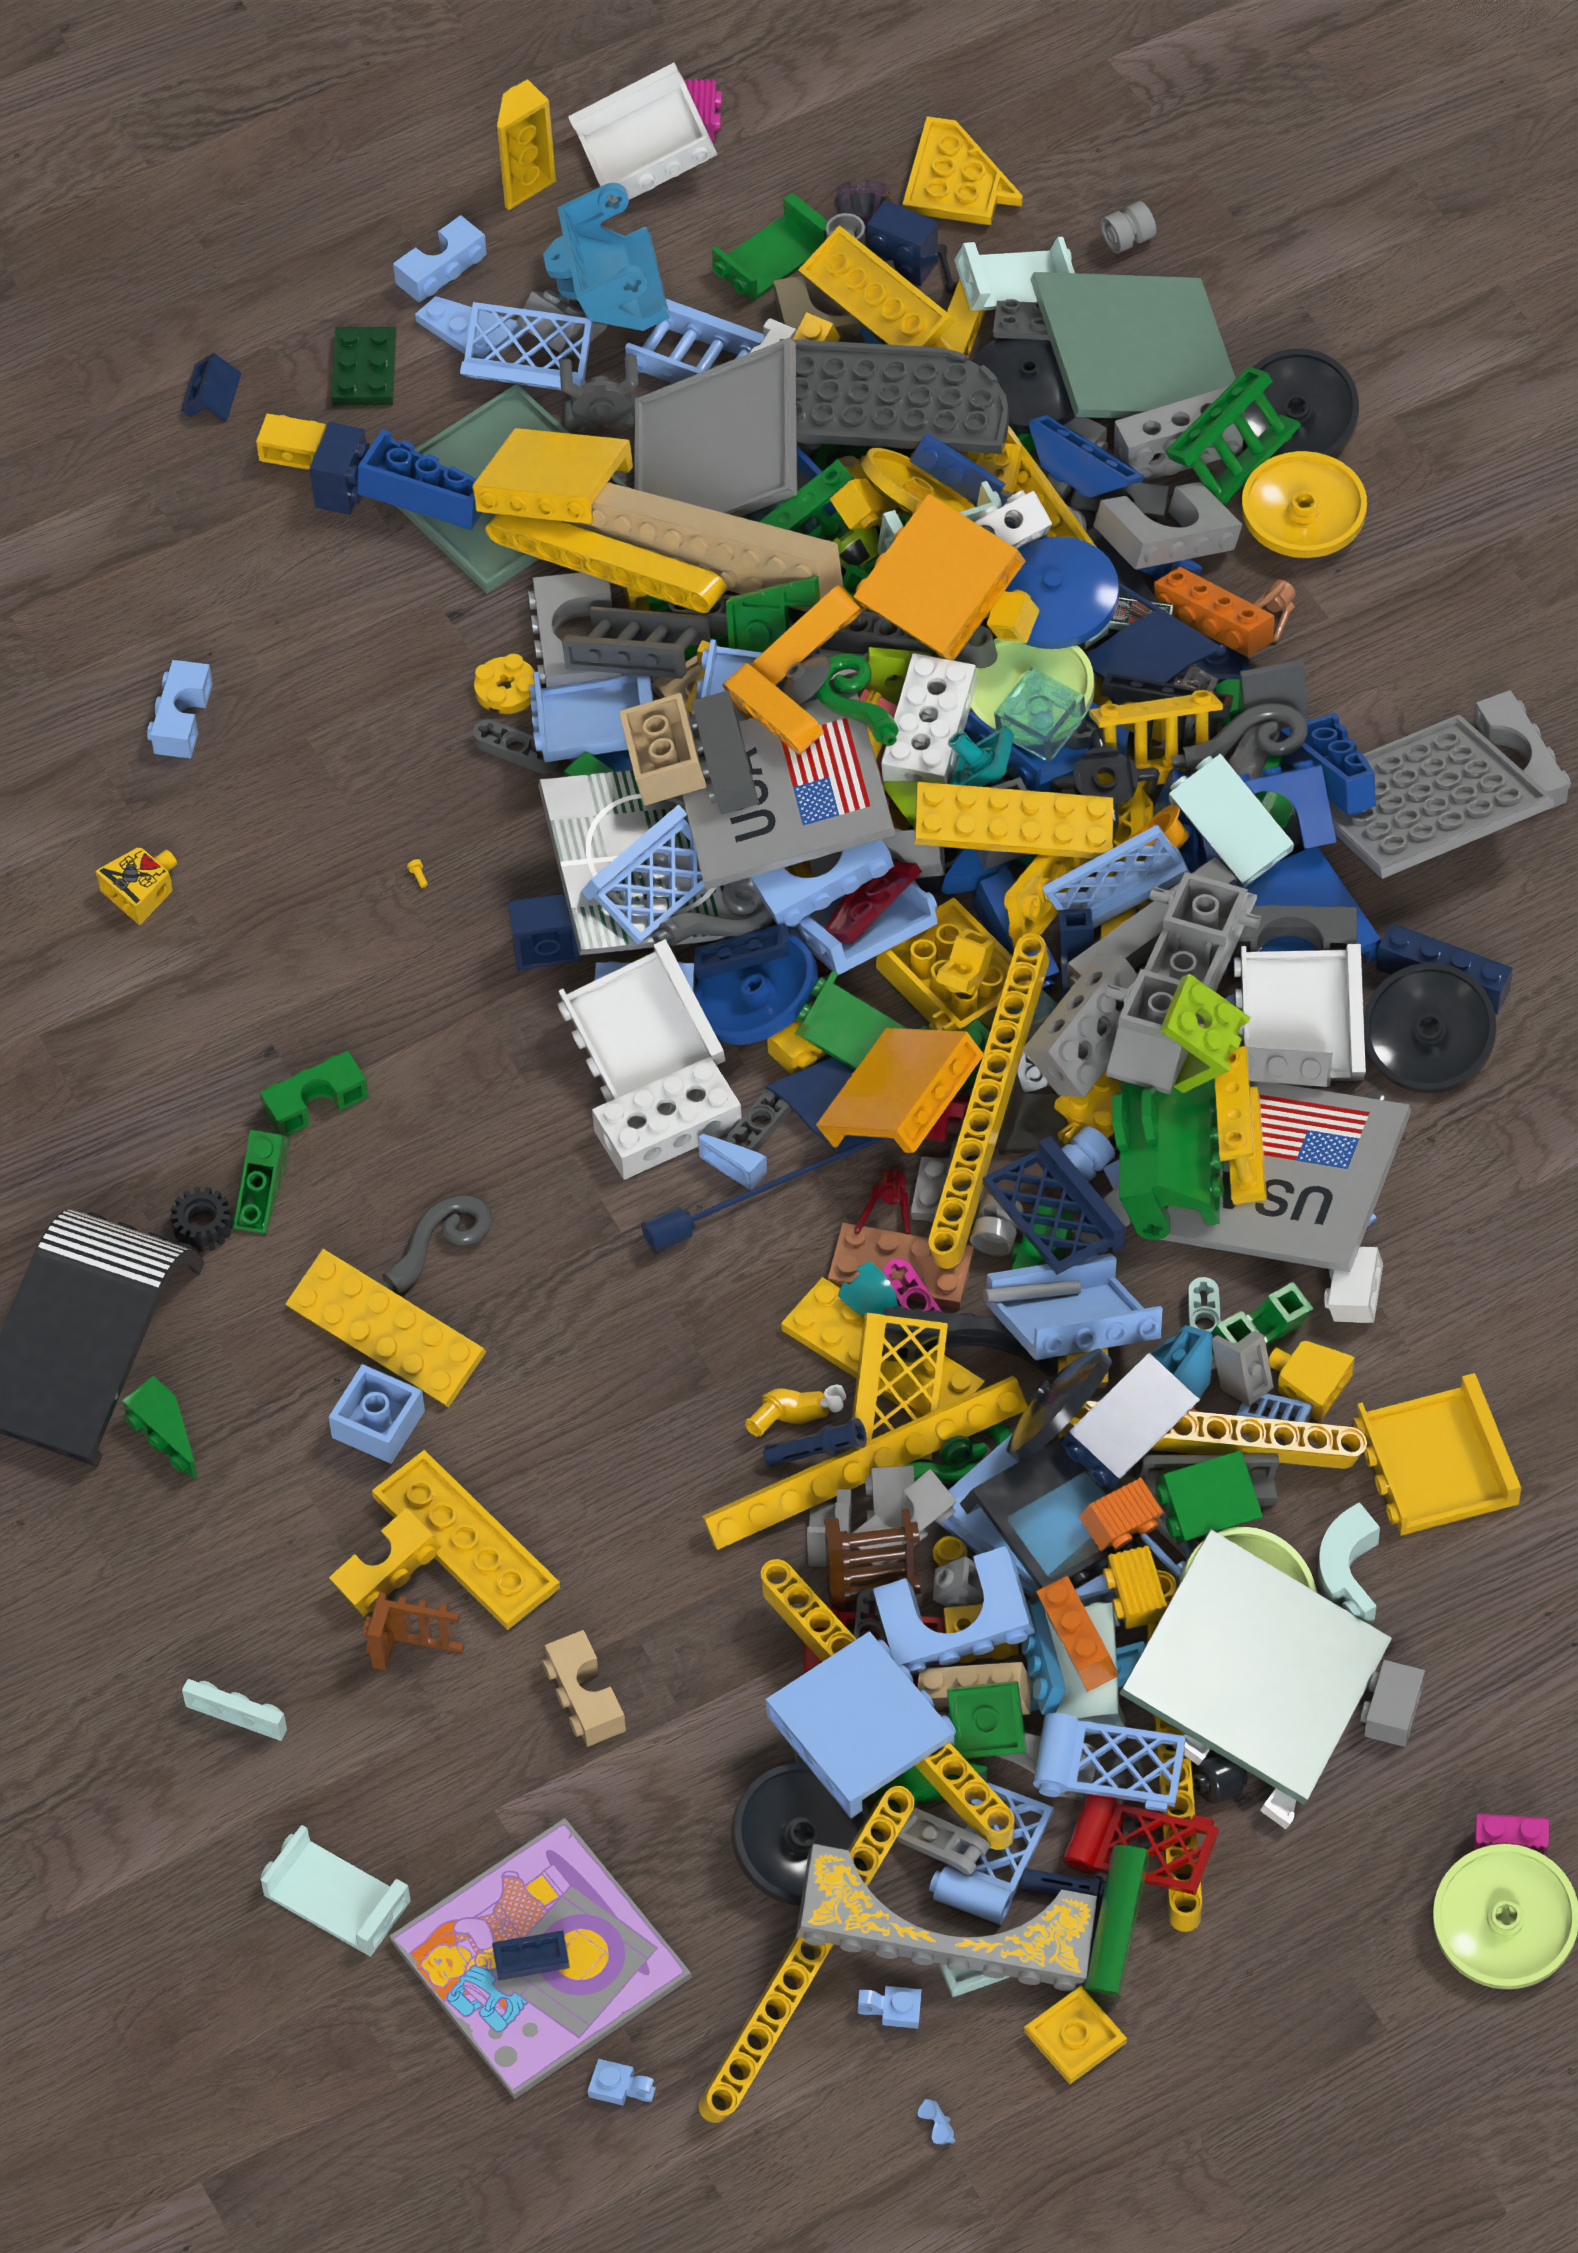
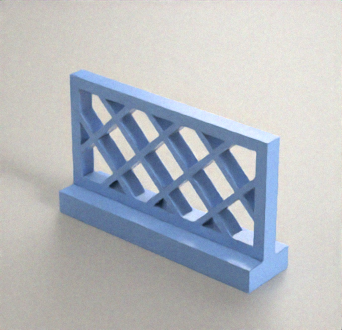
M473 302L464 362L462 361L460 374L470 378L561 390L560 370L550 368L555 364L559 367V361L574 351L580 362L578 373L572 372L573 383L581 387L586 384L584 380L593 321L583 317ZM480 310L492 312L498 320L486 331H483L478 324ZM498 313H504V314H507V315H505L503 318H501V317L498 315ZM514 315L522 316L528 326L516 335H513L505 322ZM527 317H533L537 319H535L531 323ZM544 319L551 320L558 330L543 340L534 327ZM557 321L567 322V323L564 324L562 327H560V325L558 324ZM574 323L585 325L584 335L573 344L564 331ZM499 326H502L510 339L496 349L488 335ZM478 329L481 334L476 338V331ZM529 330H532L541 343L526 353L517 340ZM561 334L570 347L556 357L547 344ZM485 339L493 352L484 359L473 358L474 345ZM512 343H515L523 356L514 363H507L500 352ZM580 345H582L581 354L576 349ZM542 347L546 349L553 359L543 368L536 367L530 359V356ZM497 356L500 361H493L491 359ZM527 360L531 366L521 365V363Z
M679 805L595 875L581 891L589 901L595 898L637 945L653 933L661 922L670 918L705 887L703 880L697 884V879L703 878L701 872H697L698 857L691 828L684 819L687 813ZM682 831L690 840V849L675 848V835ZM653 854H668L669 868L653 866ZM675 855L690 857V871L675 869ZM647 860V865H641ZM633 871L647 873V887L631 885V873ZM653 874L669 875V889L653 888ZM675 876L691 878V890L689 892L675 890ZM625 879V884H619ZM611 890L624 891L625 906L615 905L606 894ZM631 892L647 894V908L631 907ZM653 895L669 897V909L667 911L653 909ZM675 897L681 898L675 903ZM631 914L647 915V928L643 932H640L631 923Z
M1156 825L1046 884L1042 889L1057 910L1091 908L1093 928L1149 899L1153 886L1166 890L1181 882L1184 873H1189L1178 848L1172 845L1161 828ZM1157 839L1153 846H1145L1147 843ZM1124 856H1127L1124 862H1115L1116 860ZM1138 856H1147L1144 861H1136ZM1094 872H1098L1096 877H1087ZM1109 872H1118L1115 877H1107ZM1080 887H1089L1087 892H1078ZM1064 888H1069L1067 893H1057Z

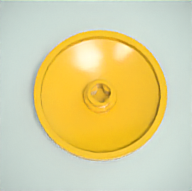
M872 448L867 452L862 461V468L870 480L884 494L896 502L902 510L911 515L915 506L920 501H924L928 494L957 512L975 508L970 500L911 463V458L883 448Z
M1289 452L1268 459L1251 473L1243 489L1242 516L1245 525L1253 537L1270 550L1290 557L1315 558L1335 553L1346 547L1357 537L1366 518L1367 496L1359 477L1341 461L1316 452Z

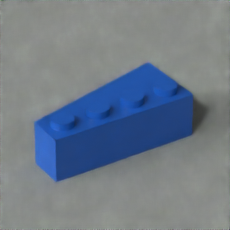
M382 428L358 465L357 494L472 530L483 513L476 510L473 484L477 479L454 466L447 468L441 465L439 458L431 454L424 456L414 450L413 444L405 440L402 442L396 441L391 438L392 433Z
M1336 712L1306 721L1308 729L1304 744L1294 753L1283 756L1282 764L1289 770L1294 769L1293 763L1313 760V765L1320 764L1322 766L1328 800L1347 815L1359 814L1365 809L1375 807L1374 771L1364 755L1358 753L1355 741L1349 739L1344 724H1339V717ZM1290 727L1280 730L1281 741L1286 740L1290 736Z

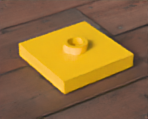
M1079 1986L1024 2026V2033L1069 2085L1127 2043V2037L1082 1986Z

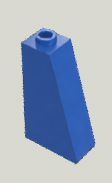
M1006 870L979 882L972 906L987 931L1013 956L1014 947L1012 938L1009 936L1010 922L1008 910L1004 906V897L1006 892L1015 883V880L1010 870ZM1047 945L1049 965L1040 993L1051 989L1055 985L1054 983L1060 972ZM1032 951L1028 953L1026 956H1035L1039 952Z

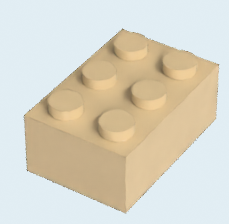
M681 693L619 711L635 780L644 805L706 788L707 784L701 768V760L696 747L694 732Z

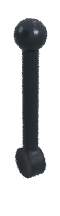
M939 244L938 256L941 258L947 281L945 288L948 292L953 293L956 290L957 284L952 280L947 262V246Z

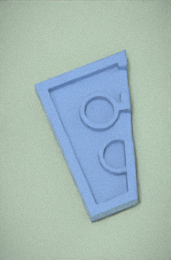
M435 296L415 314L416 322L465 354L472 307ZM480 310L478 324L483 331H486L498 320L493 313ZM509 319L505 324L513 335L524 329L516 324L517 321ZM499 326L488 335L496 349L510 339L502 326ZM478 329L476 331V338L481 334ZM485 339L474 345L473 358L484 359L493 352Z

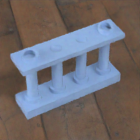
M666 299L670 318L656 324V327L642 347L627 343L625 349L626 355L634 354L637 356L638 372H643L674 384L709 370L722 350L737 354L736 359L749 354L755 346L762 343L764 334ZM668 330L682 334L683 337L669 357L654 352ZM695 340L710 345L697 367L681 362Z

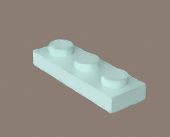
M188 1679L182 1689L185 1705L188 1708L282 1741L287 1731L284 1713L274 1705H260L250 1701L240 1693L232 1692L230 1694L218 1690L216 1686L207 1681L196 1682Z

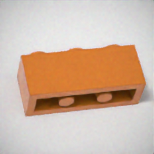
M1068 1575L1037 1590L1036 1593L1086 1691L1088 1692L1118 1677L1119 1675L1111 1656Z

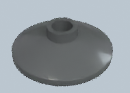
M818 654L806 659L802 663L798 662L792 665L787 671V679L781 691L798 705L808 700L826 680L831 667L829 658L823 654Z

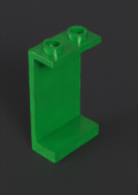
M793 192L783 198L784 215L735 250L726 254L717 246L712 248V268L715 274L720 278L726 279L739 294H744L752 302L774 288V280L788 278L798 271L826 240L828 221Z
M832 971L826 979L820 977L810 993L815 998L811 1005L805 1003L795 1019L800 1024L794 1034L856 1070L886 1028H908L833 984L838 973ZM924 1025L920 1028L922 1030H931Z

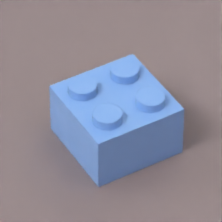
M362 1364L328 1417L332 1438L392 1464L425 1412L422 1390Z

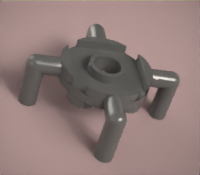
M628 354L625 356L626 379L620 384L609 381L604 376H596L591 379L590 383L580 387L573 383L571 360L562 359L559 362L561 390L571 396L570 400L563 404L565 429L569 433L574 434L582 427L599 429L598 425L608 424L609 428L625 424L635 430V399L639 397L632 396L631 390L637 387L639 383L636 355Z

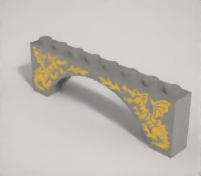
M813 1844L807 1857L796 1937L802 1938L806 1943L815 1946H823L826 1943L840 1945L842 1950L848 1952L868 1950L876 1952L877 1956L886 1959H894L897 1956L912 1958L911 1961L919 1965L939 1963L947 1965L948 1969L957 1972H966L972 1969L983 1971V1975L990 1978L1010 1976L1018 1978L1019 1982L1028 1985H1037L1043 1982L1054 1984V1988L1061 1991H1074L1079 1986H1082L1087 1979L1097 1896L1061 1890L1044 1911L1017 1928L983 1937L947 1936L917 1927L883 1905L859 1876L849 1850Z

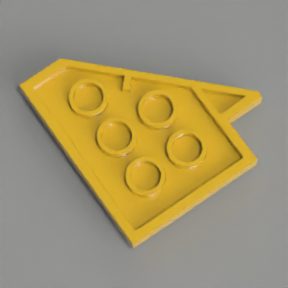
M926 117L902 207L923 216L990 226L997 203L1022 207L1023 195L957 121Z

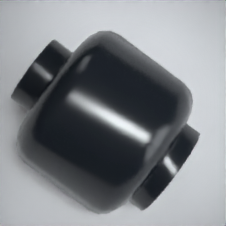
M1220 1754L1204 1758L1199 1766L1196 1765L1195 1774L1192 1776L1195 1792L1198 1795H1202L1207 1802L1213 1804L1239 1797L1248 1781L1245 1769Z

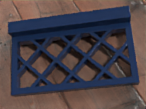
M1051 1136L1039 1142L1038 1150L983 1177L982 1184L1056 1275L1108 1248L1114 1253L1125 1247V1225ZM1038 1163L1043 1169V1175L1039 1177L1024 1174V1170ZM1002 1180L1015 1181L1016 1185L1014 1191L999 1189L996 1183ZM1021 1183L1039 1185L1038 1194L1020 1193ZM1044 1187L1059 1189L1062 1192L1061 1200L1043 1197ZM1016 1201L1035 1204L1033 1213L1018 1212L1015 1208ZM1039 1206L1058 1208L1056 1218L1037 1215ZM1063 1209L1077 1211L1081 1215L1080 1222L1061 1219ZM1035 1224L1053 1227L1051 1237L1037 1235L1033 1230ZM1058 1228L1077 1231L1075 1241L1056 1238ZM1082 1232L1096 1234L1100 1238L1099 1241L1093 1244L1080 1242ZM1053 1247L1071 1249L1072 1253L1070 1256L1058 1261L1052 1254Z

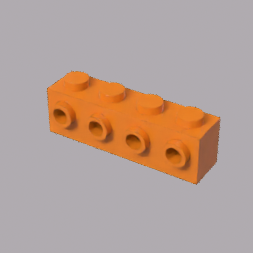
M1178 567L1155 581L1154 596L1160 604L1173 605L1172 616L1242 655L1250 657L1274 642L1273 614L1182 567Z

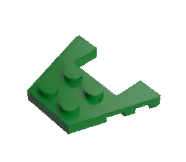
M811 576L730 597L726 601L729 648L761 653L767 650L790 628L789 606L813 607L820 601L819 576Z

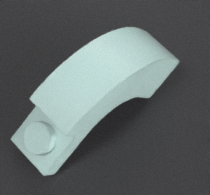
M1359 1502L1339 1515L1326 1531L1320 1547L1318 1582L1323 1597L1338 1606L1342 1605L1343 1609L1372 1625L1375 1623L1376 1605L1354 1579L1350 1566L1360 1555L1378 1545L1380 1527Z

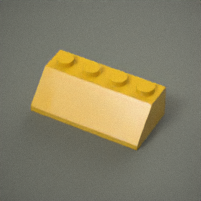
M528 79L503 93L497 123L505 207L508 210L556 182L549 99Z

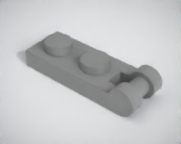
M915 1807L896 1838L899 1843L951 1865L968 1876H971L977 1867L975 1862L979 1856H984L991 1847L979 1835ZM964 1845H965V1846H967L968 1848H967V1850L965 1851V1853L962 1855V1854H960L959 1852L961 1851V1849H962V1848L964 1847Z

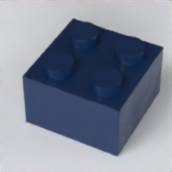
M884 200L867 223L868 249L883 261L893 260L895 271L909 282L921 286L938 263V221Z
M333 422L328 423L310 466L315 508L351 515L355 503H360L362 495L357 494L358 465L370 448V444L366 442L364 429Z
M555 893L545 897L522 898L517 901L508 902L517 971L582 962L565 894Z

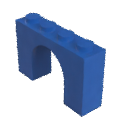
M1313 760L1293 763V770L1281 772V767L1278 766L1261 770L1262 776L1249 778V773L1238 775L1253 794L1260 791H1273L1289 800L1296 814L1301 844L1304 849L1337 842L1322 766L1320 764L1313 765ZM1200 833L1206 863L1215 857L1225 866L1226 864Z

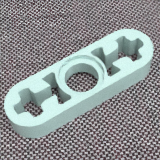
M1200 1277L1193 1280L1188 1289L1189 1326L1198 1328L1195 1324L1198 1319L1209 1318L1214 1322V1326L1206 1330L1210 1333L1221 1322L1219 1287L1214 1280ZM1202 1290L1206 1291L1207 1306H1201V1296L1199 1293ZM1212 1355L1211 1369H1214L1217 1366L1215 1358Z

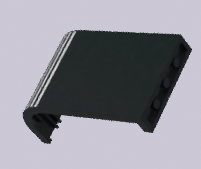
M67 1209L55 1217L41 1237L0 1333V1434L98 1467L102 1458V1454L98 1450L168 1281L174 1272L185 1263L193 1273L200 1275L205 1262L198 1255V1250L186 1243L179 1242L177 1245L168 1242L166 1238L156 1233L149 1232L147 1235L138 1232L136 1228L126 1223L118 1222V1224L108 1222L106 1218L93 1212L84 1214Z

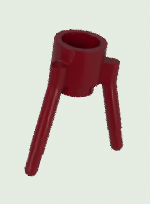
M888 1170L881 1175L880 1184L873 1186L872 1195L854 1229L855 1234L861 1232L877 1199L881 1197L883 1202L889 1205L900 1203L904 1233L910 1235L909 1195L906 1192L907 1179L899 1170Z

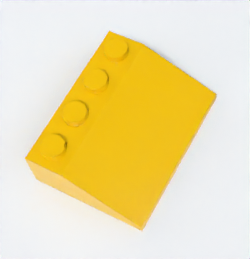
M953 897L935 910L938 924L878 954L876 968L930 1024L932 1023L931 1016L943 1009L946 1020L948 1022L952 1020L956 1022L957 1030L955 1031H965L976 1019L991 1028L1013 956L996 941L987 972L973 996L964 992H951L943 984L935 982L938 970L950 960L956 937L966 928L994 938ZM1023 980L1018 985H1026L1031 981Z

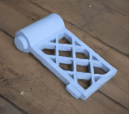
M1049 1713L1044 1717L1033 1785L1039 1789L1040 1794L1048 1797H1058L1060 1793L1073 1791L1146 1802V1809L1167 1812L1168 1806L1175 1807L1186 1736L1080 1721L1067 1714ZM1085 1733L1101 1734L1107 1744L1092 1754L1084 1744ZM1127 1738L1136 1739L1143 1749L1127 1759L1117 1745ZM1162 1743L1177 1745L1175 1757L1164 1764L1152 1751ZM1113 1749L1123 1763L1107 1773L1097 1761V1758ZM1083 1751L1087 1758L1081 1761ZM1148 1754L1158 1768L1142 1778L1132 1764ZM1090 1763L1094 1765L1102 1776L1092 1784L1077 1782L1079 1771ZM1174 1766L1173 1774L1171 1775L1168 1769ZM1127 1768L1137 1780V1783L1128 1789L1118 1788L1111 1778ZM1163 1773L1171 1784L1169 1795L1153 1793L1147 1783ZM1140 1788H1143L1145 1792H1143V1791H1137V1790H1139Z
M988 1783L989 1787L999 1798L1006 1801L1008 1808L1012 1811L1014 1820L1019 1828L1014 1830V1839L1023 1837L1027 1844L1026 1850L1011 1854L1007 1847L1002 1850L1005 1857L991 1862L987 1861L985 1855H980L979 1859L982 1865L977 1866L971 1876L962 1873L951 1865H947L942 1872H935L929 1891L934 1892L933 1900L1002 1925L1009 1912L1013 1896L1022 1880L1024 1869L1028 1867L1054 1813V1807ZM973 1799L971 1801V1805H980L983 1803V1801L978 1799ZM1033 1811L1041 1814L1042 1817L1039 1822L1025 1826L1019 1814ZM997 1824L991 1826L993 1830H999ZM967 1825L965 1830L974 1833V1831L969 1827V1825ZM964 1845L959 1853L963 1855L968 1847ZM1010 1865L1014 1875L1010 1883L995 1878L992 1870Z

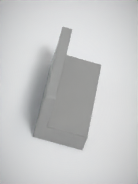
M1254 1330L1236 1344L1218 1335L1211 1339L1220 1386L1224 1392L1250 1406L1274 1388L1263 1334Z

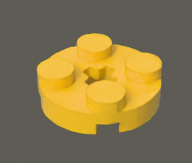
M518 654L494 658L476 668L474 680L476 698L480 705L489 711L492 708L499 710V714L520 712L531 704L529 685L535 684V671ZM502 682H511V688L506 689L504 686L498 687V685Z

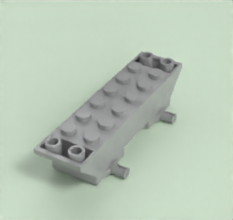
M1188 872L1184 873L1180 884L1172 891L1153 886L1150 900L1168 904L1160 936L1145 969L1140 970L1136 981L1128 989L1109 983L1105 992V997L1124 1002V1007L1118 1018V1029L1106 1076L1145 1088L1155 1086L1157 1091L1166 1094L1171 1093L1189 1051L1160 1031L1181 977L1191 974L1216 992L1244 927L1248 926L1258 930L1261 923L1260 915L1250 914L1257 900L1256 894L1249 893L1248 889ZM1196 1013L1199 1026L1201 1024L1205 1025L1203 1017Z

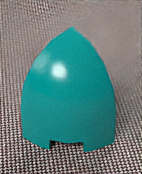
M871 1261L859 1266L857 1271L860 1274L850 1285L844 1282L837 1295L852 1310L862 1316L865 1313L883 1315L884 1307L893 1308L898 1306L896 1294L890 1281Z

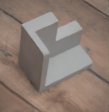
M837 1489V1502L820 1503L810 1508L809 1527H807L808 1567H826L824 1520L838 1518L840 1531H847V1534H851V1490Z

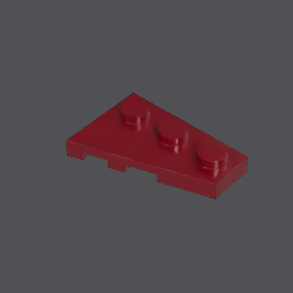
M893 862L894 867L889 869L885 875L867 881L851 894H845L824 929L841 943H853L919 876L922 871L917 863Z

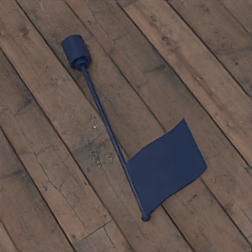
M998 493L1003 507L1008 502V497ZM1005 521L1007 527L1016 529L1014 523ZM1118 582L1120 591L1154 612L1127 625L1102 645L1085 653L1091 663L1093 673L1105 679L1107 673L1168 683L1188 667L1214 654L1218 656L1225 654L1226 647L1224 644H1216Z
M832 1057L766 1085L765 1088L787 1102L813 1133L832 1146L816 1124L855 1070ZM846 1135L838 1147L834 1148L838 1153L694 1215H691L688 1210L683 1211L680 1207H676L643 1221L641 1228L644 1238L652 1252H659L691 1238L692 1230L695 1229L694 1221L887 1138Z

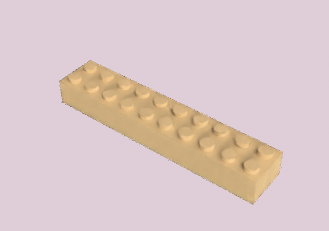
M607 482L591 505L594 521L592 524L565 521V523L712 571L722 577L728 591L739 594L811 576H819L820 600L837 585L843 586L838 543ZM789 606L790 608L798 609L805 612H808L812 608L802 606Z

